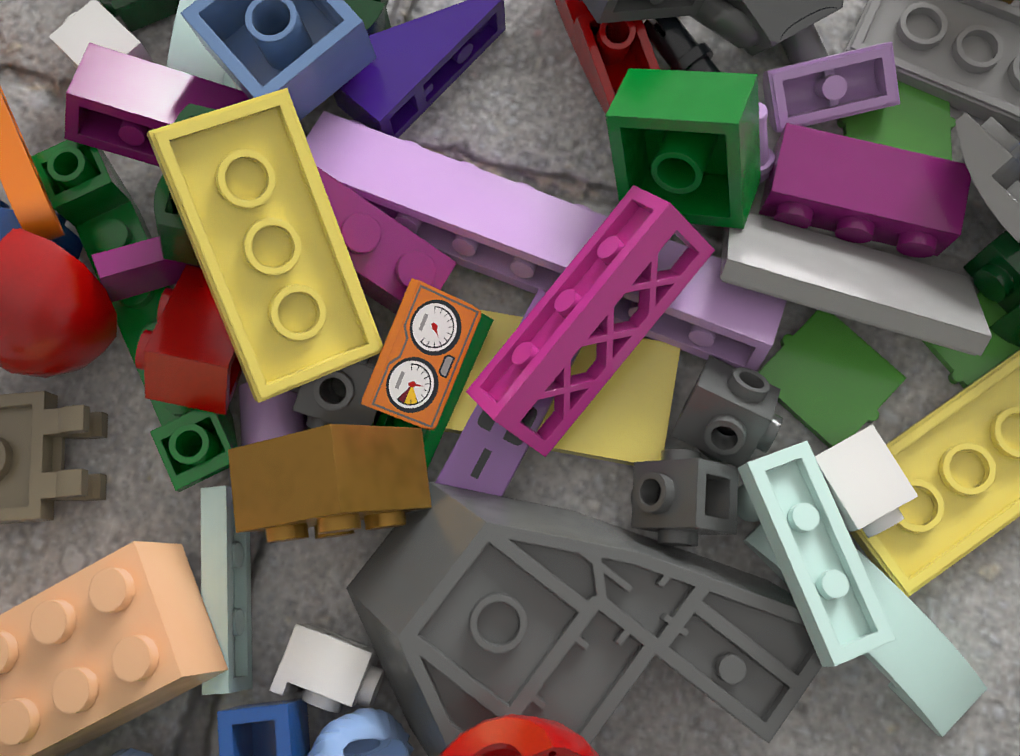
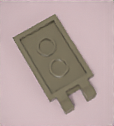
M47 391L0 394V524L54 520V501L106 500L107 475L101 473L88 474V470L82 468L64 470L65 438L84 440L107 438V413H90V407L84 404L57 408L58 396Z

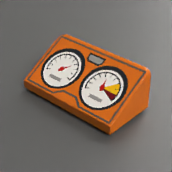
M412 278L366 387L361 404L421 428L434 430L438 425L480 321L481 311L461 299Z

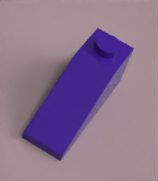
M466 0L370 35L369 38L377 58L333 93L337 106L352 119L361 122L365 126L399 138L506 30L504 0Z

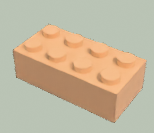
M133 541L0 615V756H64L228 670L182 544Z

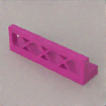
M633 185L471 384L466 393L495 422L546 457L713 254L715 249L670 202ZM675 233L688 248L670 269L657 271L658 253ZM639 291L638 309L628 321L614 323V306L625 293ZM596 344V360L584 373L571 375V359L582 346ZM554 396V411L537 432L521 421L538 400Z

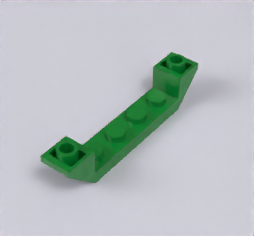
M66 140L31 156L53 209L75 226L99 282L100 280L91 255L152 238L139 208L103 150ZM174 285L166 286L174 289ZM166 287L112 302L117 313V325L134 364L141 334L145 329L153 331L157 324L159 301ZM137 369L145 387L144 370ZM150 399L161 424L160 427L150 431L175 491L181 492L230 468L228 449L236 448L238 445L233 416L229 407L226 415Z

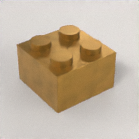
M328 424L228 449L236 533L265 531L266 543L309 538L308 528L314 527L315 539L355 534L356 529L361 528L362 520L365 522V530L406 525L405 512L432 508L422 428Z

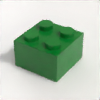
M629 68L605 115L619 202L634 185L670 202L690 224L744 229L761 180L758 74Z

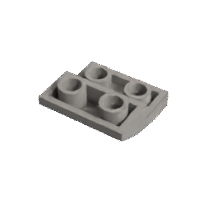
M965 112L955 123L959 145L967 169L986 205L1001 225L1020 243V142L992 116L980 126Z

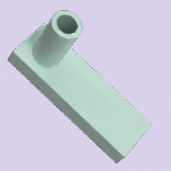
M808 440L738 467L744 484L738 487L737 515L748 522L760 520L822 667L840 665L895 641L896 638Z
M229 486L201 488V597L228 667L227 671L202 683V695L226 694L253 689L250 532L236 533L232 487Z

